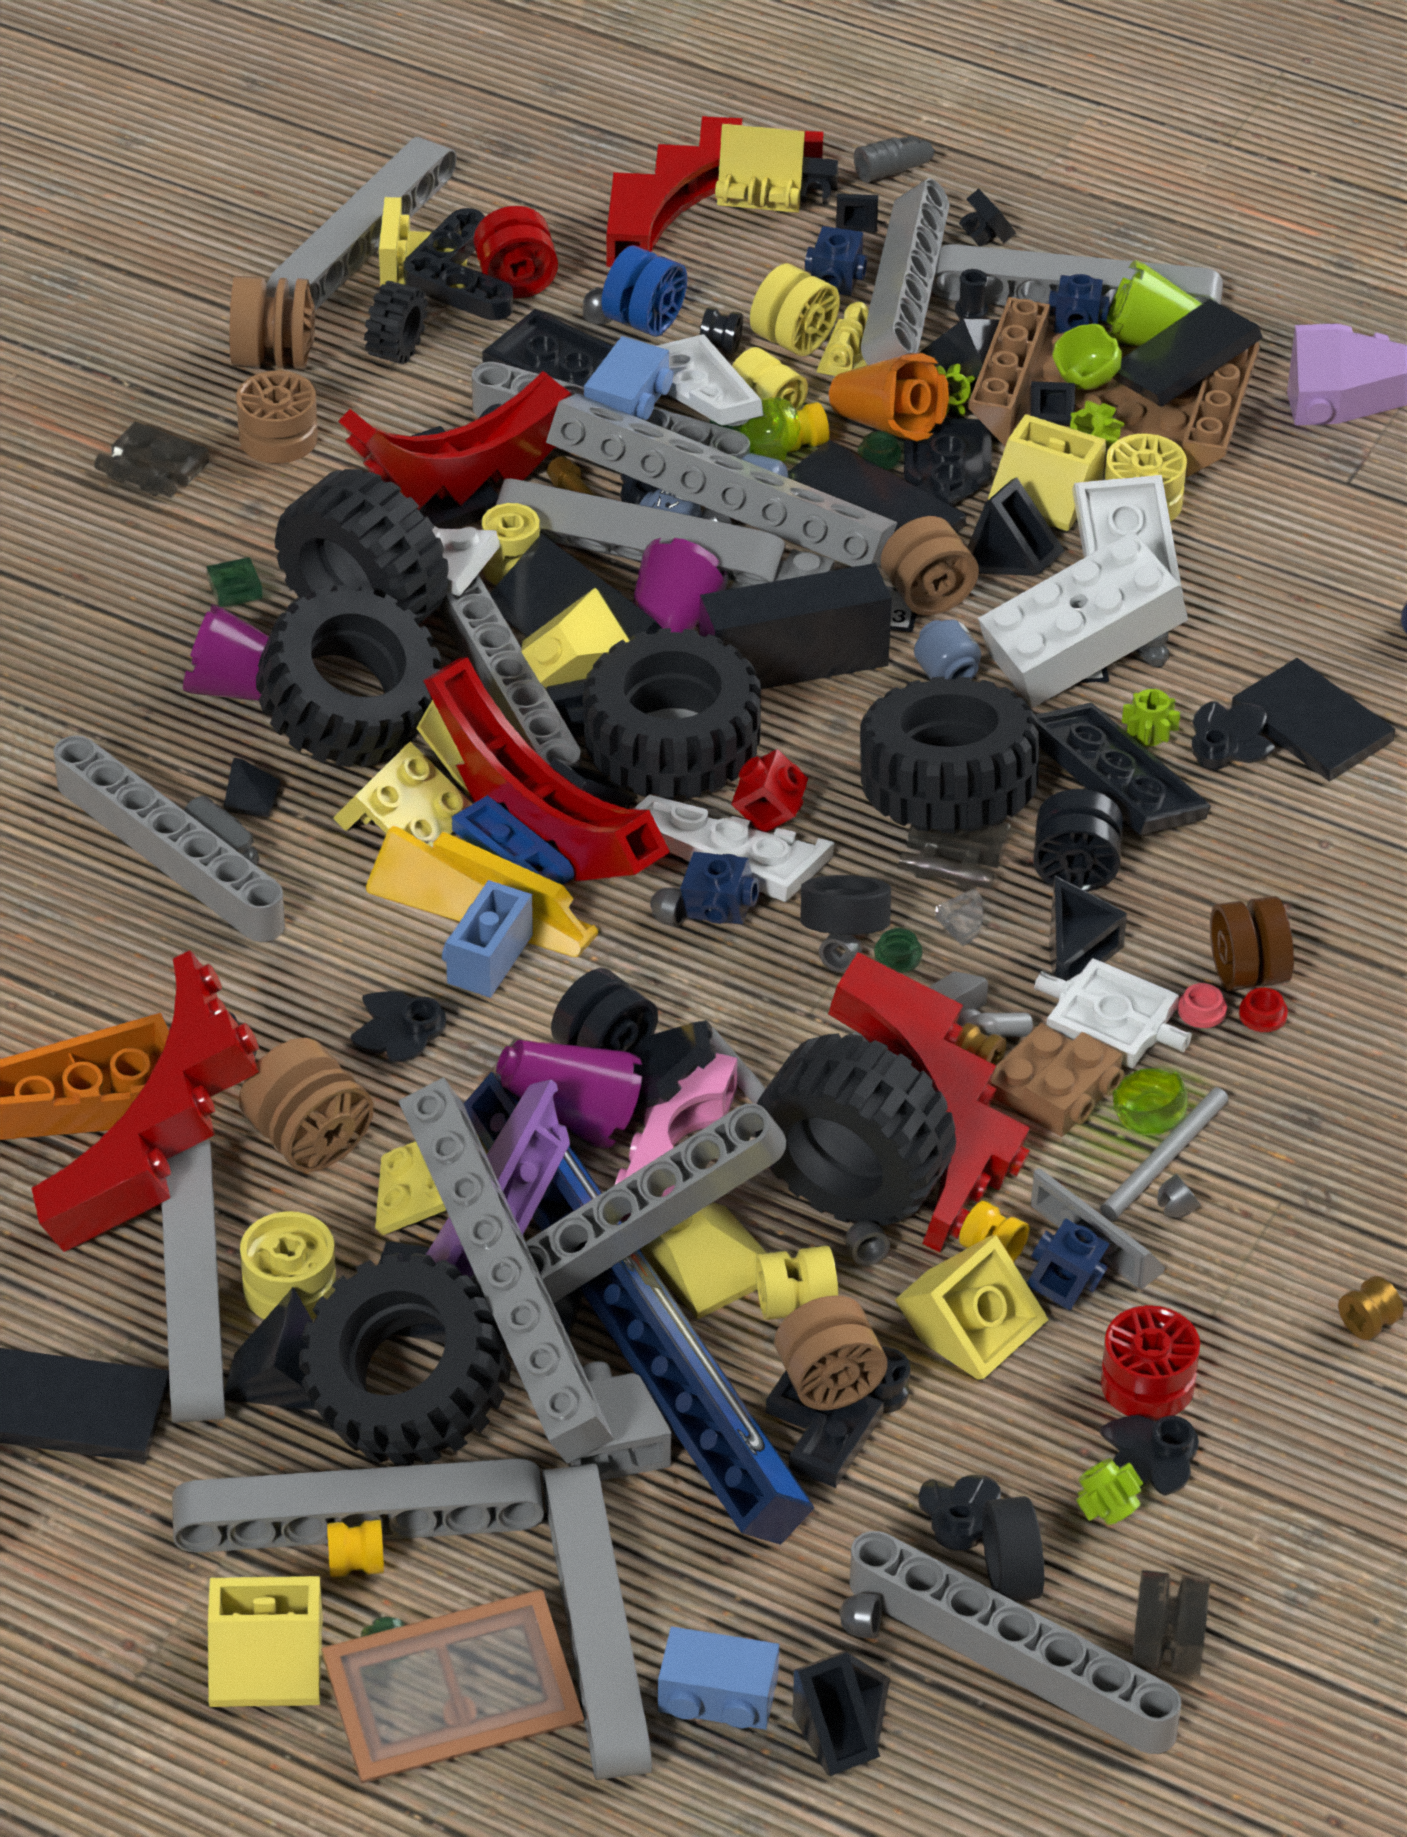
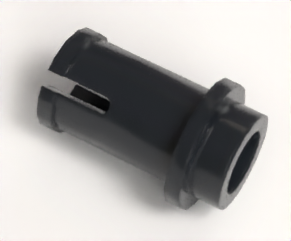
M967 269L961 273L959 279L960 297L955 303L954 311L960 321L962 319H983L988 314V305L984 301L987 276L981 270Z

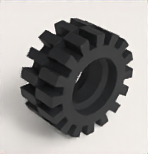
M386 281L385 285L382 284L379 287V293H376L373 298L374 306L370 305L368 311L371 314L370 319L366 320L365 327L368 328V331L364 334V341H367L365 349L369 355L400 364L410 361V356H413L416 352L415 345L419 346L421 342L420 333L424 332L425 329L423 320L427 318V310L424 309L428 305L425 291L393 281Z

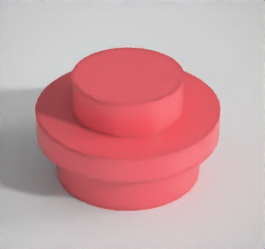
M1193 984L1179 998L1178 1014L1185 1023L1193 1027L1211 1028L1220 1024L1226 1016V1001L1221 991L1211 984Z

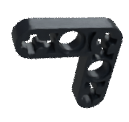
M462 208L451 213L403 262L404 284L422 289L429 298L487 320L505 319L513 312V289L509 284L461 265L475 251L474 234L479 223L485 218L484 214L479 210ZM440 248H450V249H454L453 251H450V252H439V251H436L437 249H440ZM454 284L467 285L465 288H451L449 286Z

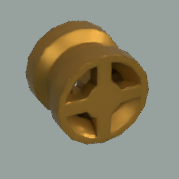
M966 1023L963 1026V1032L956 1046L994 1065H997L1003 1059L1006 1049L1005 1038L996 1034L986 1036L981 1033L978 1026L971 1023Z
M1371 1276L1361 1284L1360 1291H1349L1338 1302L1339 1313L1344 1324L1351 1333L1364 1341L1371 1340L1381 1332L1382 1325H1393L1399 1321L1404 1313L1403 1303L1396 1289L1386 1279L1379 1276Z

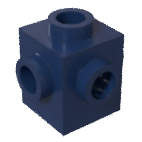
M822 226L815 247L809 246L807 249L805 271L811 272V276H815L835 286L839 294L852 296L857 280H864L868 258L867 255H863L864 232Z
M1085 274L1060 276L1058 291L1050 290L1048 303L1050 304L1049 316L1055 317L1054 333H1065L1079 325L1098 324L1099 321L1107 322L1109 296H1101L1103 279H1095Z
M693 851L680 887L688 918L707 920L716 924L732 923L743 925L749 906H755L759 894V882L757 878H753L748 858L738 857L733 854L721 855Z
M1065 1218L1055 1235L1046 1230L1030 1257L1039 1262L1026 1284L1070 1311L1083 1289L1093 1293L1106 1272L1108 1266L1101 1263L1100 1260L1107 1250L1109 1243L1097 1237L1090 1229L1077 1225Z

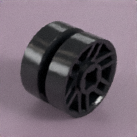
M1086 789L1064 790L1047 798L1041 804L1036 819L1033 863L1038 875L1053 887L1054 876H1057L1086 892L1100 889L1109 884L1116 877L1120 868L1123 818L1118 806L1105 795Z
M598 968L581 976L562 996L552 1017L551 1033L553 1039L559 1044L624 1051L632 1054L641 1038L655 1033L658 1023V1009L652 1001L636 989L631 988L628 983L611 970Z

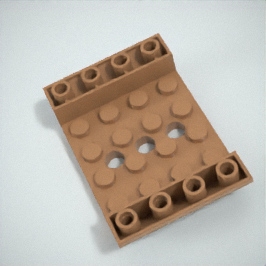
M1008 297L969 400L968 409L1004 446H1006L1008 438L1024 415H1030L1029 390L1031 381L1067 383L1061 377L1052 355L1055 342L1064 333L1048 331L1050 304ZM1256 342L1163 407L1158 406L1112 378L1110 382L1095 389L1075 388L1074 413L1085 409V401H1091L1099 404V406L1102 403L1118 405V407H1115L1116 410L1112 418L1124 422V426L1120 428L1119 439L1133 434H1154L1172 440L1186 454L1187 467L1185 478L1226 456L1257 359L1260 343ZM1118 344L1122 351L1121 359L1136 349V347ZM1106 449L1104 468H1106V458L1109 449Z

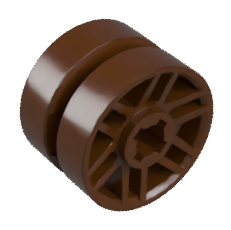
M1268 896L1250 899L1247 906L1242 901L1219 903L1213 906L1210 916L1211 949L1217 974L1226 991L1253 988L1257 981L1262 986L1288 983L1291 980L1294 968L1293 939L1289 919L1279 897Z

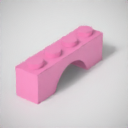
M716 1053V1058L704 1069L698 1066L687 1078L677 1081L682 1089L668 1102L646 1108L644 1118L645 1130L643 1133H635L629 1153V1161L631 1163L628 1169L621 1168L619 1170L615 1185L673 1149V1146L685 1135L706 1128L728 1114L737 1092L736 1057ZM675 1185L668 1187L661 1197L673 1191ZM631 1213L624 1215L620 1220L626 1221Z

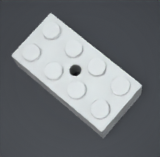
M1133 530L982 615L978 620L988 654L1029 705L1034 708L1158 636L1188 620L1180 584Z

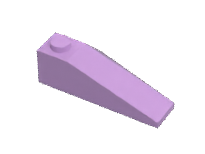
M1342 324L1295 325L1287 387L1294 424H1339L1406 406L1407 345L1389 341L1388 335L1376 332L1373 337L1354 333L1352 327Z

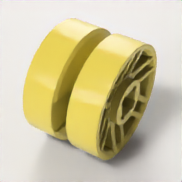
M782 264L768 274L754 297L750 311L751 328L757 335L773 343H778L784 349L798 356H807L817 350L831 332L839 311V292L835 286L815 276H811L806 271L792 264Z
M1154 434L1129 435L1117 440L1109 448L1106 458L1105 480L1162 475L1171 522L1182 510L1187 467L1186 454L1178 444L1163 436Z
M286 1211L273 1213L257 1220L244 1233L240 1243L243 1293L248 1307L257 1316L265 1319L290 1289L294 1287L311 1319L316 1318L317 1315L314 1313L313 1308L320 1297L323 1296L328 1299L335 1291L332 1287V1284L336 1281L334 1239L328 1227L311 1215Z

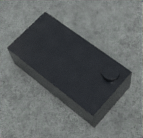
M876 563L701 594L699 636L706 637L710 634L718 637L723 641L725 647L731 644L743 654V659L746 658L755 669L756 677L760 681L761 690L886 667L889 665L892 597Z

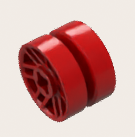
M507 206L491 212L477 226L474 234V247L481 272L509 284L513 289V299L534 296L552 283L558 271V258L548 224L539 212L525 206Z
M1145 1305L1133 1307L1117 1315L1110 1322L1104 1341L1100 1383L1106 1400L1116 1410L1127 1416L1139 1415L1150 1420L1174 1416L1183 1411L1191 1402L1195 1392L1200 1353V1338L1196 1328L1180 1313L1161 1306Z

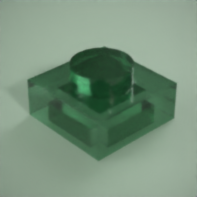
M250 557L206 566L207 580L218 606L227 607L263 599L262 584Z

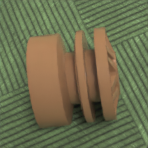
M235 276L231 291L229 326L232 366L261 368L266 348L274 350L277 368H285L288 349H292L294 368L306 369L311 346H313L315 334V304L310 294L309 280L297 278L294 298L289 297L287 278H280L276 287L275 297H267V289L263 277Z
M307 1037L291 1039L270 1050L256 1063L259 1073L244 1080L239 1092V1108L245 1118L263 1137L271 1141L274 1148L280 1154H283L286 1161L294 1169L305 1173L321 1171L345 1157L366 1134L373 1118L374 1102L368 1092L361 1085L357 1084L348 1072L341 1069L337 1060L318 1041Z

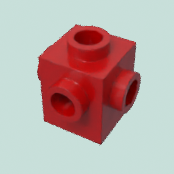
M776 749L761 758L757 756L751 758L741 768L738 775L740 780L731 805L747 820H750V823L757 830L768 832L796 817L797 812L803 805L802 797L809 779L797 765Z

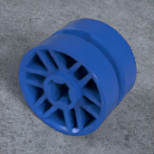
M637 246L627 247L616 258L605 280L601 302L603 314L608 319L626 326H632L634 329L657 337L662 335L672 325L683 304L687 289V271L685 266L666 257L657 256L655 253Z

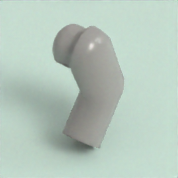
M967 1009L960 1013L957 1024L962 1027L966 1023L978 1026L981 1033L986 1036L996 1034L1003 1038L1027 1037L1033 1027L1032 1018L1026 1012L980 1013L976 1009Z

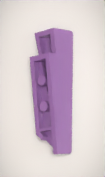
M552 1080L533 1083L526 1089L487 1153V1158L522 1235L570 1145L566 1126L559 1125L552 1097L558 1091L557 1084ZM448 1217L426 1255H430L435 1263L445 1260L456 1266L463 1276L467 1275L471 1278L474 1275V1271L451 1219Z

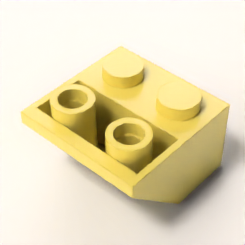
M1025 414L1007 440L988 500L1011 479L1017 477L1046 523L1051 527L1069 531L1077 519L1072 491L1074 483L1103 480L1106 439Z
M320 1576L210 1578L208 1606L209 1707L320 1705L323 1620Z

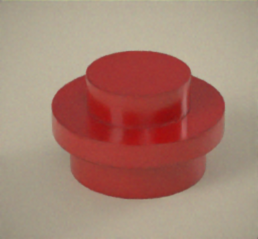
M1266 987L1255 988L1240 1003L1239 1018L1246 1027L1253 1031L1273 1032L1283 1027L1287 1021V1005L1282 995L1274 989Z

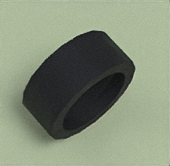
M830 875L808 879L801 884L800 922L808 929L837 935H859L882 931L890 926L891 886L882 880L856 875Z
M1021 1496L986 1501L982 1513V1534L991 1589L1015 1602L1041 1598L1045 1580L1043 1548L1039 1524L1031 1499Z

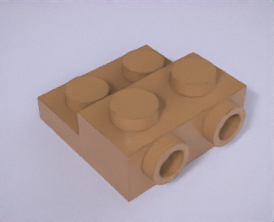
M1041 1022L996 1065L989 1085L997 1088L993 1098L1058 1136L1063 1137L1077 1123L1083 1124L1091 1115L1094 1106L1105 1095L1111 1096L1117 1091L1124 1077V1071L1121 1069L1123 1054L1084 1032H1081L1074 1040H1071Z

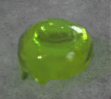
M780 397L761 399L763 416L749 419L748 422L740 425L739 432L749 438L750 453L785 461L786 454L794 447L800 433L801 426L798 412L786 399Z
M1139 1069L1124 1077L1119 1086L1112 1091L1113 1105L1118 1119L1124 1127L1138 1135H1160L1173 1130L1183 1120L1188 1107L1187 1089L1178 1072L1170 1074L1161 1069Z

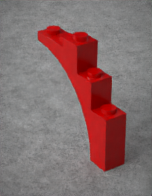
M702 116L699 146L658 144L655 174L613 172L606 233V267H611L619 254L632 245L653 252L664 230L681 213L704 198L715 194L716 183L719 181L722 124L743 126V118ZM805 131L803 157L823 159V131Z
M542 371L521 392L493 412L465 426L439 434L405 436L387 433L371 426L352 409H349L338 422L349 435L345 443L361 459L364 460L367 457L363 465L368 471L380 475L383 482H392L401 488L400 493L406 498L411 497L419 505L418 510L434 494L441 500L448 495L458 505L462 506L487 479H490L495 484L500 479L503 481L505 479L523 481L556 447L546 443L558 402L572 396V394Z
M468 657L455 660L423 680L463 759L456 764V767L474 803L487 795L497 803L505 802L509 812L544 841L555 840L561 854L572 865L575 881L636 875L670 852L650 810L627 809L604 802L579 789L548 765L507 721L486 691Z
M191 950L173 958L176 980L173 1020L164 1049L145 1086L124 1115L97 1143L67 1167L31 1188L39 1224L63 1252L170 1199L166 1177L171 1175V1170L167 1159L214 1136L215 1133L210 1114L215 1112V1107L211 1097L259 1073L253 1052L259 1050V1046L252 1030L246 1023L239 1026L217 996V992L222 990V985L215 970L209 963L202 966Z
M857 952L837 984L828 1015L858 1032L870 1043L876 1040L887 1045V1050L898 1056L901 1053L912 1061L910 1065L919 1073L924 1071L933 1080V1089L936 1092H942L947 1101L948 1109L946 1112H951L954 1119L955 1152L951 1157V1162L940 1177L936 1208L922 1242L923 1245L940 1253L949 1236L959 1239L962 1225L970 1211L966 1210L970 1200L979 1203L988 1186L1000 1190L1008 1174L1015 1177L1019 1175L1030 1153L1029 1149L1023 1147L1030 1127L989 1107L997 1088L989 1085L996 1065L956 1046L964 1027L957 1024L963 1005Z

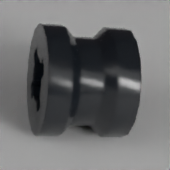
M708 307L702 319L700 335L704 334L715 347L722 348L725 353L735 355L742 336L743 314L734 311L728 315L721 314L717 308Z
M882 1347L887 1358V1370L881 1380L883 1384L879 1383L868 1396L884 1402L883 1413H892L900 1410L908 1400L910 1362L905 1354L899 1350Z

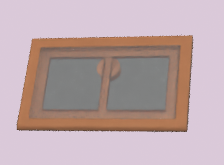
M542 1589L321 1648L322 1657L361 1784L584 1722L580 1704Z

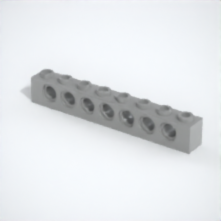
M578 393L558 402L546 443L852 567L876 563L877 567L880 566L882 550L894 533L897 525L896 521Z
M444 1077L400 1099L398 1102L548 1441L568 1464L614 1440L463 1102Z

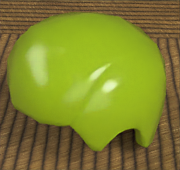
M1099 324L1079 325L1066 331L1054 344L1052 355L1061 377L1067 383H1075V388L1089 390L1098 388L1110 382L1121 369L1122 351L1116 338H1111L1103 326Z

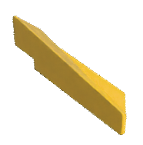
M393 825L387 831L366 884V891L369 894L460 922L469 906L474 902L487 881L490 880L532 894L533 935L528 941L529 944L571 957H578L598 936V929L595 925H590L577 919L569 909L574 898L563 885L445 832L441 833L433 842V847Z

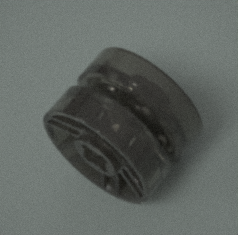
M1141 1569L1132 1665L1144 1671L1159 1672L1165 1650H1170L1172 1674L1200 1677L1210 1577L1182 1574L1176 1596H1171L1169 1572Z

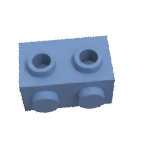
M621 336L584 385V396L642 420L649 419L655 402L661 394L666 395L673 381V370L669 369V350Z
M490 880L487 881L445 942L442 960L446 962L447 984L489 998L493 996L533 935L532 894Z
M671 1626L658 1678V1712L672 1714L680 1719L696 1718L726 1723L735 1728L751 1727L767 1730L778 1680L779 1644Z

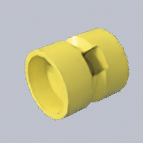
M759 347L750 348L743 352L733 363L732 367L761 399L762 417L774 424V414L778 410L790 408L793 411H799L803 406L808 394L806 378L790 367L781 364L777 358Z
M519 503L500 504L489 509L482 517V530H496L501 544L499 549L483 567V573L487 580L497 585L540 536V519L537 513L530 507Z
M830 1246L801 1248L796 1257H791L786 1251L756 1255L757 1292L761 1312L765 1320L786 1318L795 1309L809 1301L826 1296H838L837 1274Z

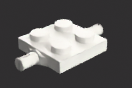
M1092 958L1082 973L1071 978V980L1065 981L1046 973V971H1041V975L1039 974L1036 979L1035 990L1059 999V1003L1047 1017V1026L1071 1040H1074L1081 1032L1088 1034L1123 1054L1122 1064L1133 1069L1145 1051L1158 1041L1180 1050L1182 1053L1189 1046L1192 1037L1190 1032L1187 1033L1166 1024L1178 1008L1179 994Z

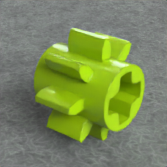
M960 364L951 365L948 368L947 374L941 365L936 366L938 373L944 374L948 384L953 388V392L949 394L946 415L949 413L950 408L955 416L964 414L965 408L962 403L969 401L971 398L970 383L974 380V377H965L960 374Z
M1085 401V409L1071 413L1070 428L1106 439V449H1109L1113 443L1119 440L1120 428L1124 426V422L1112 418L1116 410L1115 407L1105 403L1099 406V404L1091 401Z
M1146 689L1139 693H1134L1132 704L1123 705L1122 723L1127 724V733L1138 743L1145 746H1156L1163 742H1169L1170 731L1179 730L1181 712L1175 710L1176 700L1169 698L1166 693L1157 689Z
M1111 1458L1095 1464L1078 1478L1083 1489L1077 1493L1079 1497L1075 1501L1088 1521L1099 1515L1107 1525H1112L1132 1514L1141 1504L1136 1494L1142 1491L1140 1486L1143 1485V1482L1130 1463L1119 1468Z

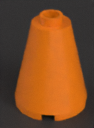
M908 353L838 374L831 382L829 401L832 409L838 415L905 440L918 441L928 439L933 435L929 432L935 424H942L949 402L948 382L944 374L938 373L934 366L938 362L933 357L923 353Z

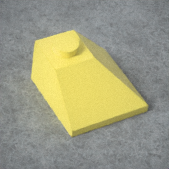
M594 588L523 640L521 652L539 682L547 689V686L586 679L587 674L593 669V664L604 652L609 654V649L621 640L625 642L630 640L600 592Z
M714 1202L641 1248L642 1253L655 1272L697 1320L756 1291V1255L767 1253L726 1206Z
M997 1235L989 1236L927 1270L895 1299L923 1344L977 1380L988 1376L1049 1320Z

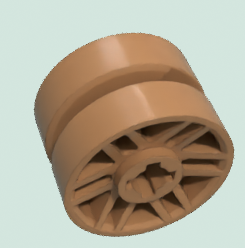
M267 371L251 376L240 385L236 393L238 434L240 446L247 455L266 463H287L303 458L314 449L318 441L316 392L309 380L293 372Z
M935 516L917 518L900 527L886 542L880 559L883 572L897 589L907 606L913 612L926 616L948 611L960 604L973 590L979 574L976 559L952 526L945 519Z
M834 1295L809 1301L791 1312L780 1324L775 1334L774 1344L776 1351L789 1374L799 1399L810 1408L833 1410L851 1405L871 1393L886 1373V1355L862 1307L852 1298Z

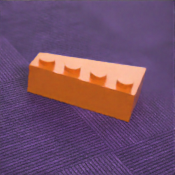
M157 1013L0 1059V1140L108 1131L124 1115L145 1086L164 1049L169 1030L162 1014Z

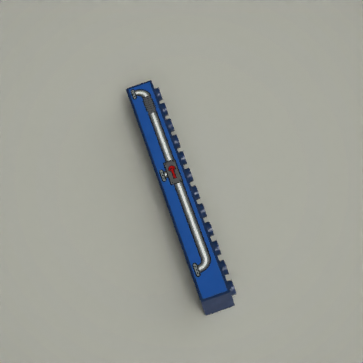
M490 1072L463 1103L475 1131L488 1150L494 1144L521 1099L501 1085V1075ZM570 1145L532 1216L541 1231H544L602 1194ZM587 1241L579 1244L574 1253L580 1251ZM638 1249L579 1288L636 1375L641 1377L654 1402L742 1534L781 1545L815 1507L647 1258Z

